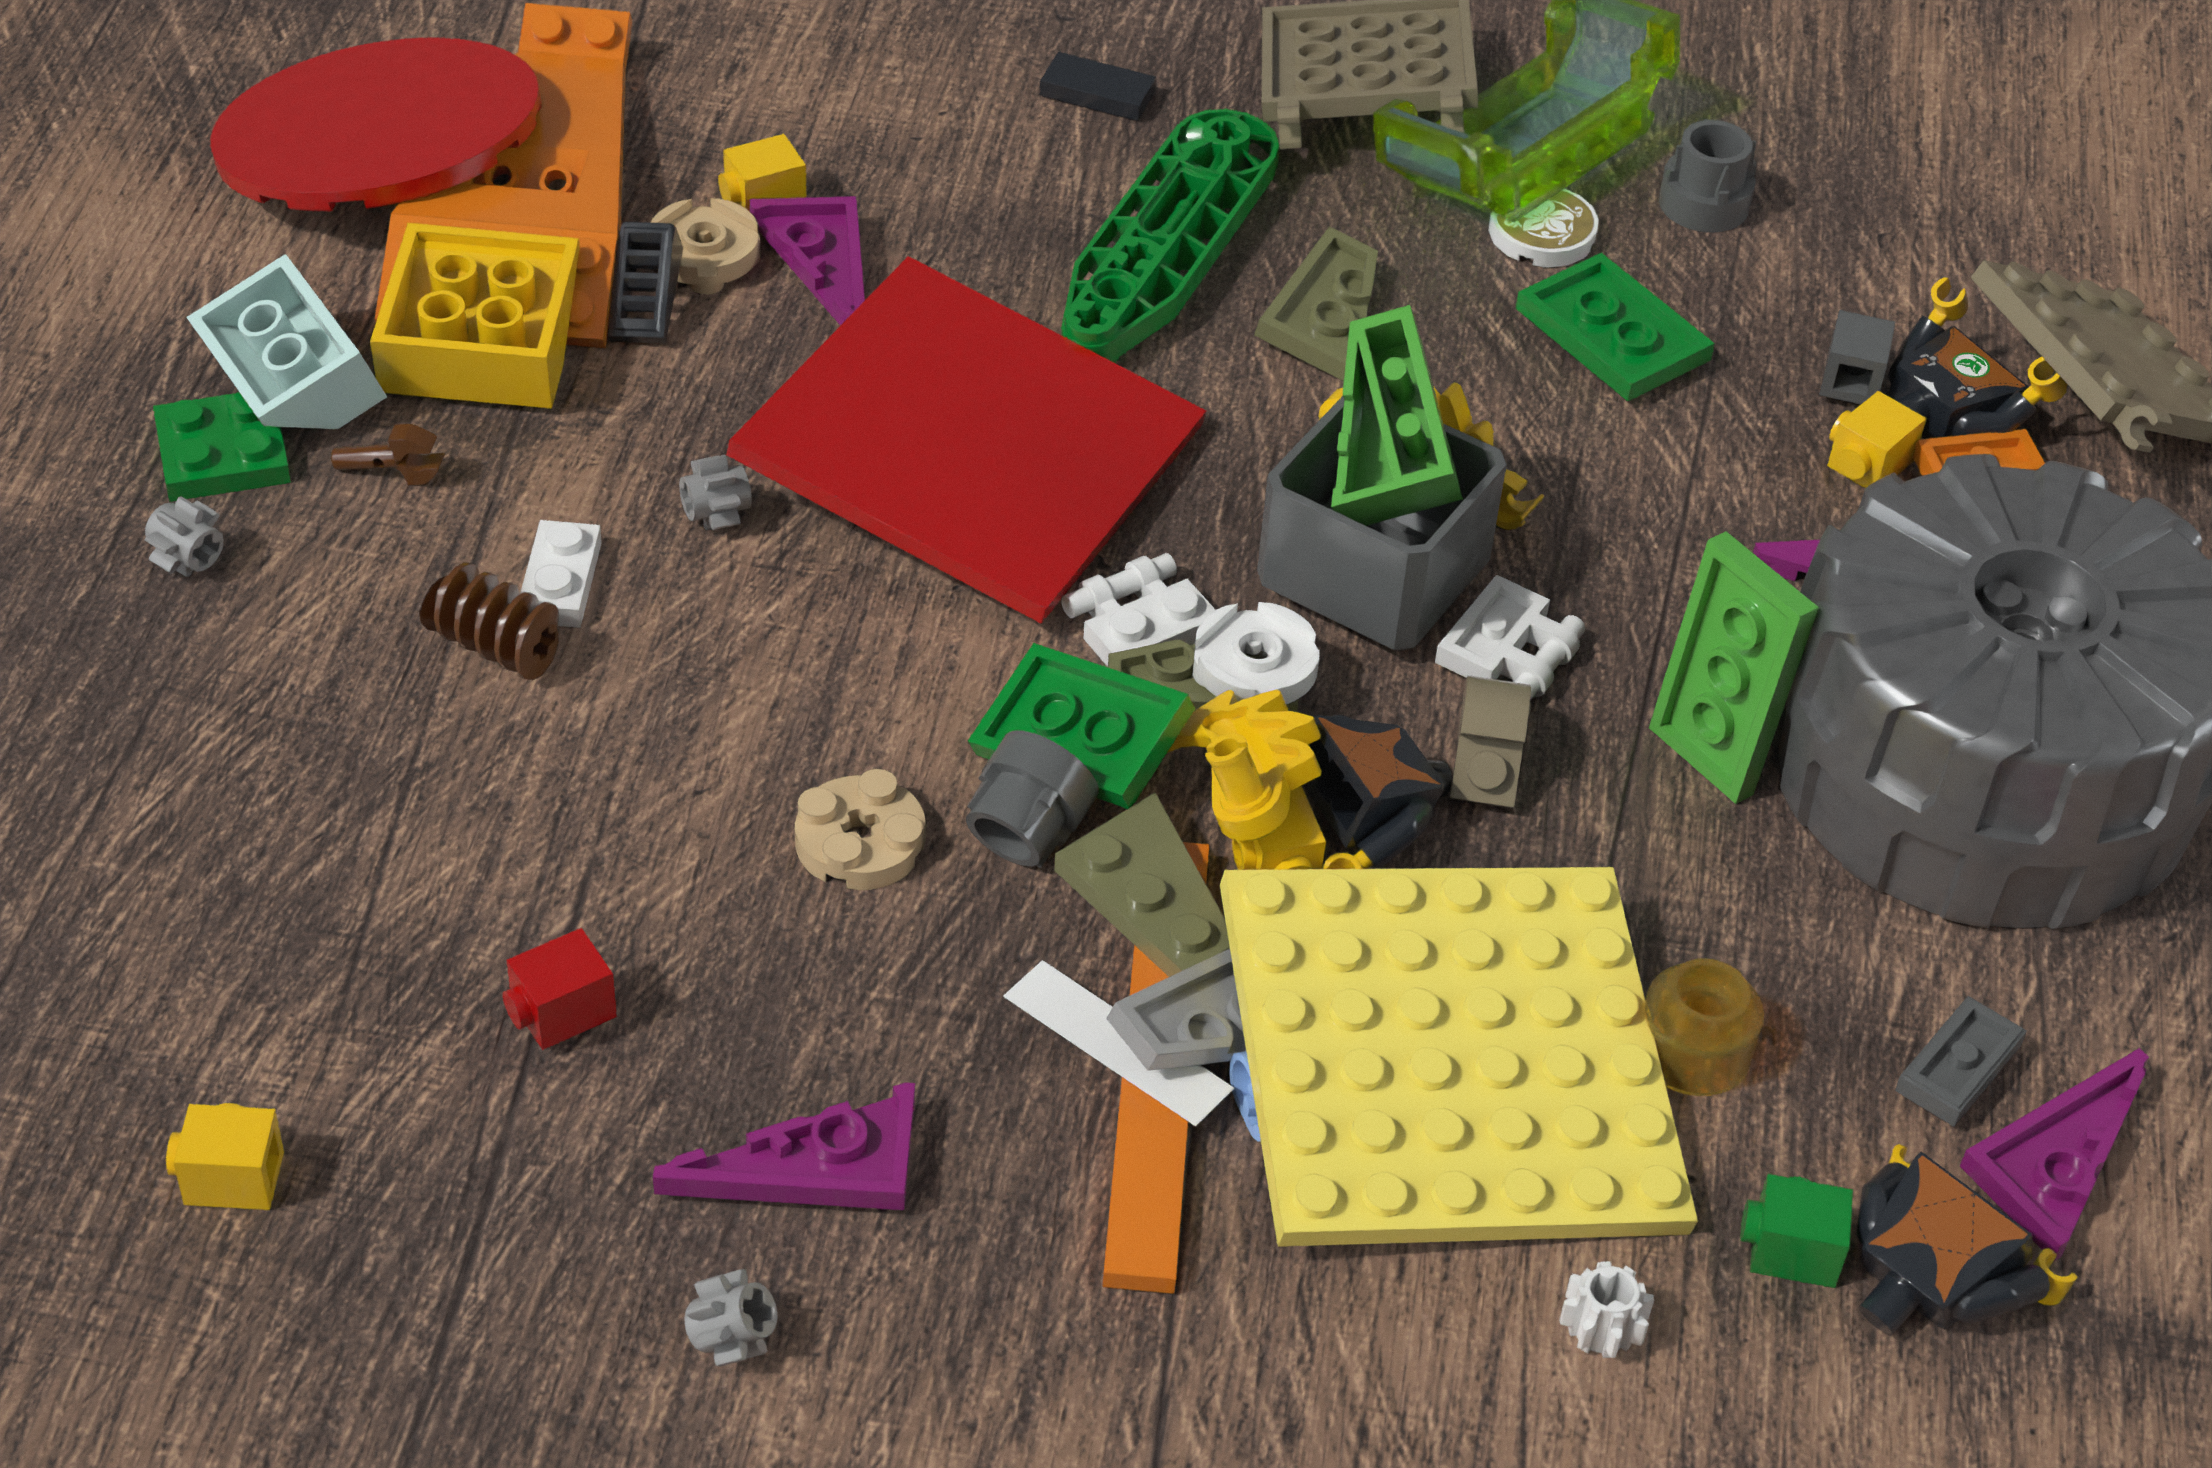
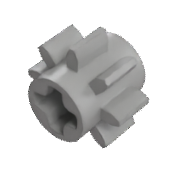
M726 455L691 461L693 474L681 477L679 482L681 501L690 521L703 519L706 531L739 525L741 522L738 511L749 509L752 504L750 483L742 465L738 464L728 467Z
M178 497L176 504L165 503L159 506L149 517L145 528V541L156 547L151 553L149 560L170 574L178 571L186 577H190L193 570L198 572L206 570L218 559L223 548V533L212 527L220 515L198 500L191 503L183 497Z
M745 1269L711 1277L694 1284L700 1298L691 1301L686 1309L685 1329L689 1340L696 1349L704 1353L714 1352L715 1364L718 1367L763 1355L767 1352L763 1338L768 1337L776 1327L777 1308L772 1294L765 1286L756 1282L748 1283Z

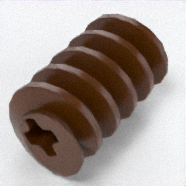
M463 562L456 566L449 575L439 578L431 585L423 598L419 615L420 622L425 629L438 632L447 640L458 642L466 650L478 652L486 660L498 662L506 670L518 672L524 679L535 680L543 676L555 657L559 643L557 629L559 610L557 606L551 602H543L539 605V600L535 594L531 592L519 594L515 584L511 582L499 584L495 574L490 572L479 574L478 568L472 563Z

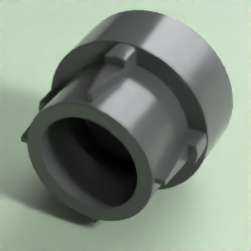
M1704 119L1689 125L1683 132L1681 144L1677 145L1675 155L1667 161L1664 168L1659 192V205L1664 214L1675 223L1699 232H1724L1741 225L1748 217L1756 183L1755 172L1757 164L1754 160L1756 140L1752 141L1743 129L1725 121Z
M1020 730L1011 731L1004 736L982 769V773L978 778L981 784L967 805L971 810L966 817V823L976 839L996 855L1021 866L1037 865L1042 867L1056 846H1063L1070 834L1077 829L1099 794L1098 784L1088 768L1078 758L1057 743L1035 733Z

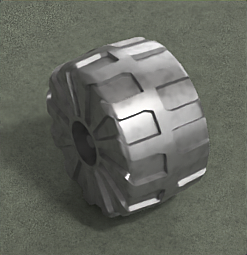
M1991 454L1953 456L1947 458L1939 472L1920 476L1905 482L1895 473H1892L1866 487L1857 512L1845 523L1843 528L1839 530L1831 525L1827 526L1816 548L1800 590L1819 609L1772 740L1773 746L1779 750V762L1782 773L1781 791L1797 820L1802 826L1808 827L1816 839L1842 863V867L1868 886L1880 893L1885 892L1910 905L1938 914L1943 919L1985 928H1989V926L2011 928L2049 927L2051 929L2069 927L2095 921L2101 914L2124 904L2135 896L2142 897L2148 895L2176 868L2199 824L2212 804V559L2208 560L2201 552L2202 538L2199 532L2180 515L2153 498L2145 497L2132 502L2108 491V481L2099 473L2057 461H2048L2036 471L2001 467L1997 458Z

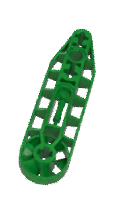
M1230 109L1204 110L1190 115L1180 122L1074 262L1061 326V335L1116 363L1121 355L1174 320L1273 180L1279 154V142L1276 132L1263 120L1249 113ZM1250 144H1258L1269 157L1262 161L1250 155ZM1156 180L1161 182L1159 186H1153ZM1225 208H1233L1229 214L1224 212ZM1134 210L1139 212L1137 216H1130ZM1203 239H1211L1207 245L1202 243ZM1111 241L1116 243L1113 248H1107ZM1181 270H1189L1185 277L1179 274ZM1088 272L1093 274L1089 280H1083Z

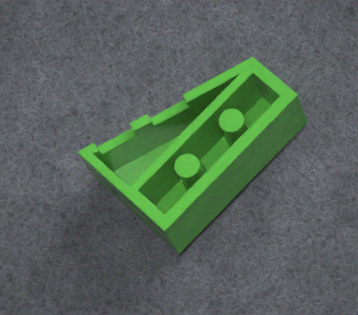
M1407 305L1351 321L1343 386L1344 409L1342 429L1338 435L1337 452L1339 454L1336 488H1333L1332 510L1367 526L1462 500L1423 343L1411 306Z

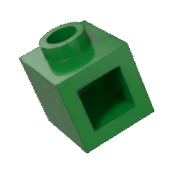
M1767 1173L1759 1201L1747 1199L1743 1212L1740 1241L1752 1243L1750 1272L1835 1288L1850 1247L1853 1189L1816 1183L1803 1177H1784Z

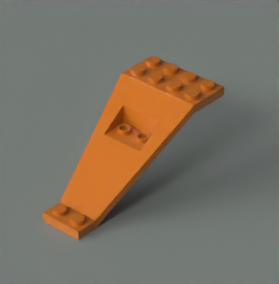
M525 3L519 49L515 55L532 68L538 80L542 109L536 115L537 126L518 149L507 147L497 154V165L456 186L424 197L400 202L390 217L375 322L377 321L408 223L579 238L580 249L566 345L606 348L616 248L621 226L626 65L633 23L630 12ZM507 174L511 176L510 181L505 185L493 184L495 178L499 175ZM562 179L566 181L565 186L560 190H550L548 188L553 180Z

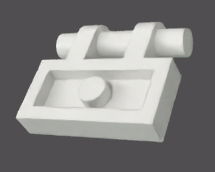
M1168 553L1153 559L1147 556L1139 557L1126 563L1124 571L1107 578L1096 575L1080 582L1078 590L1063 595L1061 599L1063 609L1069 618L1077 617L1086 612H1089L1093 617L1084 622L1083 639L1107 667L1108 654L1177 639L1189 645L1195 644L1198 627L1208 615L1215 611V608L1188 579L1168 587L1162 582L1175 576L1177 573L1176 563ZM1132 593L1139 597V599L1120 606L1116 601Z
M1496 575L1439 643L1435 663L1466 678L1469 675L1497 679L1502 674L1512 679L1513 682L1530 684L1531 701L1533 697L1542 696L1554 680L1553 672L1557 666L1565 665L1576 654L1580 647L1579 639L1585 632V625L1580 618L1573 615L1566 616L1561 623L1547 618L1550 599ZM1526 642L1539 647V651L1535 656L1521 650Z

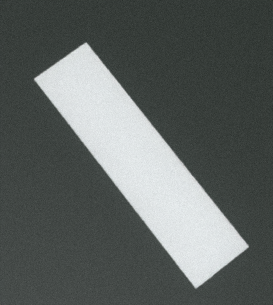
M1043 960L1003 995V997L1194 1126H1197L1234 1089V1087L1201 1065L1148 1071L1106 1019L1112 1006Z

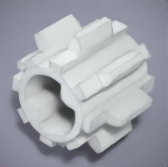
M1611 1261L1598 1262L1595 1270L1591 1271L1587 1268L1581 1276L1577 1274L1570 1276L1565 1295L1567 1300H1564L1559 1321L1561 1325L1568 1326L1570 1336H1576L1579 1340L1577 1347L1587 1354L1592 1350L1602 1353L1603 1358H1616L1617 1351L1620 1348L1627 1351L1632 1344L1641 1346L1644 1342L1649 1325L1647 1319H1649L1654 1296L1646 1293L1644 1283H1637L1635 1279L1636 1272L1628 1266L1621 1269L1611 1266Z

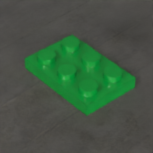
M1602 252L1518 291L1516 309L1627 402L1711 361L1715 343Z
M1033 643L968 739V743L977 756L989 760L1004 736L1011 731H1027L1043 736L1065 748L1088 768L1098 784V799L1129 809L1140 796L1191 717L1195 707L1187 693Z

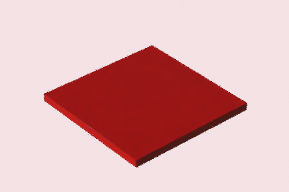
M907 256L729 440L726 455L1042 624L1060 602L1063 595L1068 592L1203 424L1206 410Z

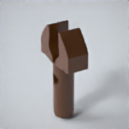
M396 424L387 440L389 444L336 447L332 450L331 462L336 470L395 468L402 473L407 485H425L438 472L445 453L430 454L437 439V436L430 431L413 424Z

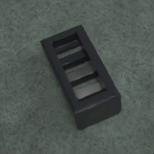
M648 222L621 223L616 248L608 329L610 342L666 344L684 248L678 231L673 224ZM636 269H658V273H636ZM632 291L656 292V296H637L631 294ZM628 312L654 313V319L627 318Z

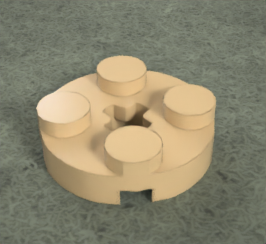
M710 198V207L699 206L692 208V199L678 201L662 209L651 220V223H670L676 227L684 247L677 282L690 284L691 288L697 293L713 294L719 292L724 287V283L742 277L760 261V237L758 235L756 219L751 212L734 202Z
M872 769L864 772L862 775L837 778L819 787L810 788L799 797L798 813L795 821L796 852L803 866L813 876L825 882L826 874L834 878L845 879L846 888L872 890L882 888L907 876L915 867V857L921 849H924L926 840L924 811L913 794L897 785L896 777L886 770ZM864 826L871 828V836L861 838L857 832L846 833V831L852 827Z

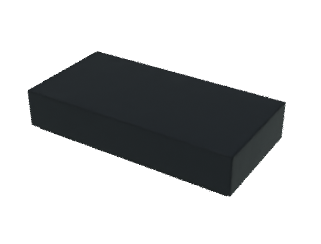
M1058 51L1040 79L1039 95L1138 121L1156 92L1157 77Z

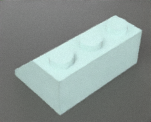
M286 254L187 317L263 426L339 429L387 398V395L358 349Z

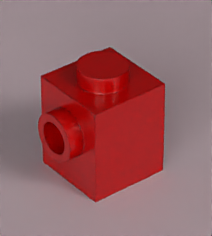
M582 927L506 960L510 989L502 993L505 1008L515 1027L519 1030L527 1027L542 1050L617 1017L613 973Z

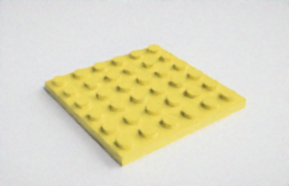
M1613 867L1224 871L1220 890L1278 1247L1691 1234L1698 1219Z

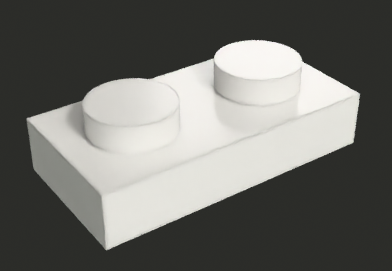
M540 520L520 594L523 592L535 594L539 600V605L543 602L555 604L559 610L558 626L581 627L602 543L600 525Z

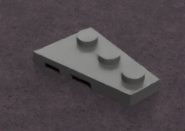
M1230 949L1115 1002L1106 1018L1148 1071L1228 1062L1234 1053L1246 1051Z

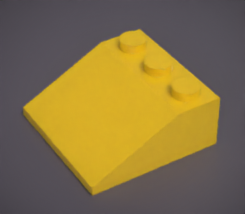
M408 223L370 340L375 376L383 391L389 394L552 409L564 363L580 249L579 238Z

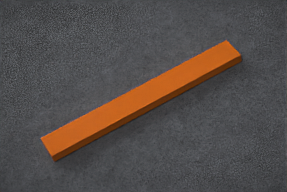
M1183 842L1206 884L1209 844ZM1135 945L1130 995L1168 978ZM1123 1077L1121 1081L1102 1287L1174 1294L1188 1121Z

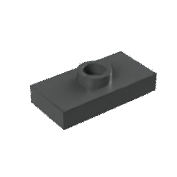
M1967 996L1900 1075L1895 1091L1955 1127L2022 1046L2027 1030Z

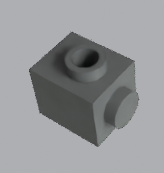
M1839 310L1819 395L1862 404L1874 393L1880 391L1888 364L1896 322Z

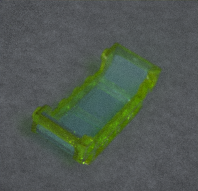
M1552 0L1544 15L1546 51L1478 94V108H1466L1463 110L1464 133L1442 126L1441 119L1434 123L1420 118L1413 103L1403 99H1394L1373 112L1376 161L1415 186L1515 223L1648 132L1656 115L1653 111L1648 110V102L1660 77L1672 81L1680 64V15L1635 0Z

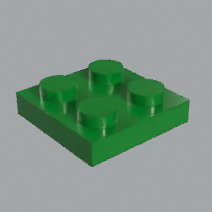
M240 392L194 400H180L174 403L153 406L169 502L177 501L178 497L192 499L291 483L281 427L263 426Z

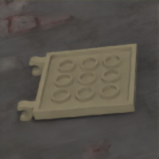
M1361 0L1262 7L1263 122L1276 121L1279 124L1280 149L1302 148L1301 122L1305 119L1437 111L1441 113L1442 138L1464 137L1463 110L1466 108H1478V87L1469 0Z
M1987 260L1981 262L1970 278L2101 421L2110 422L2118 429L2126 446L2134 450L2150 453L2154 447L2145 438L2144 430L2212 444V385L2207 381L2210 373L2196 360L2183 356L2174 346L2177 342L2176 337L2162 325L2150 321L2141 312L2144 304L2138 297L2119 287L2115 291L2102 289L2087 279H2082L2080 283L2069 281L2060 274L2047 270L2045 274L2032 272L2017 262H2010L2009 265Z

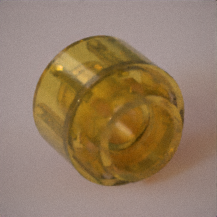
M1697 958L1667 968L1651 983L1645 1000V1017L1648 1028L1655 1039L1666 1087L1687 1095L1711 1096L1731 1090L1747 1075L1762 1029L1764 1009L1756 990L1744 978L1741 972L1734 967L1714 959Z

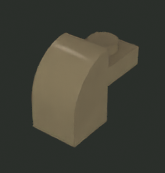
M1467 676L1449 800L1508 809L1514 808L1523 744L1525 743L1531 698L1530 684Z

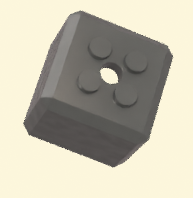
M1342 396L1268 474L1257 572L1262 586L1400 652L1414 648L1489 562L1507 464L1500 449L1444 424L1463 499L1365 526L1333 511L1331 507L1333 488H1336L1339 459L1337 452L1338 435L1342 429L1344 398Z

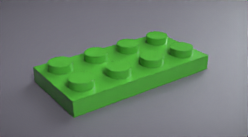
M1723 532L1707 541L1649 729L1731 801L1737 804L1752 796L1755 792L1819 607L1728 532Z

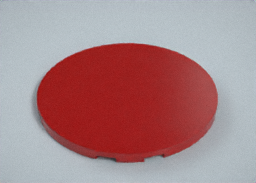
M407 38L379 41L319 55L283 69L255 84L238 96L219 116L211 133L210 147L218 174L231 189L257 202L264 204L270 200L269 198L285 200L288 208L303 211H333L336 202L364 201L366 208H374L440 192L474 178L494 167L498 163L497 154L507 147L518 149L531 135L537 126L536 115L542 109V100L538 80L532 68L517 55L494 45L455 38Z

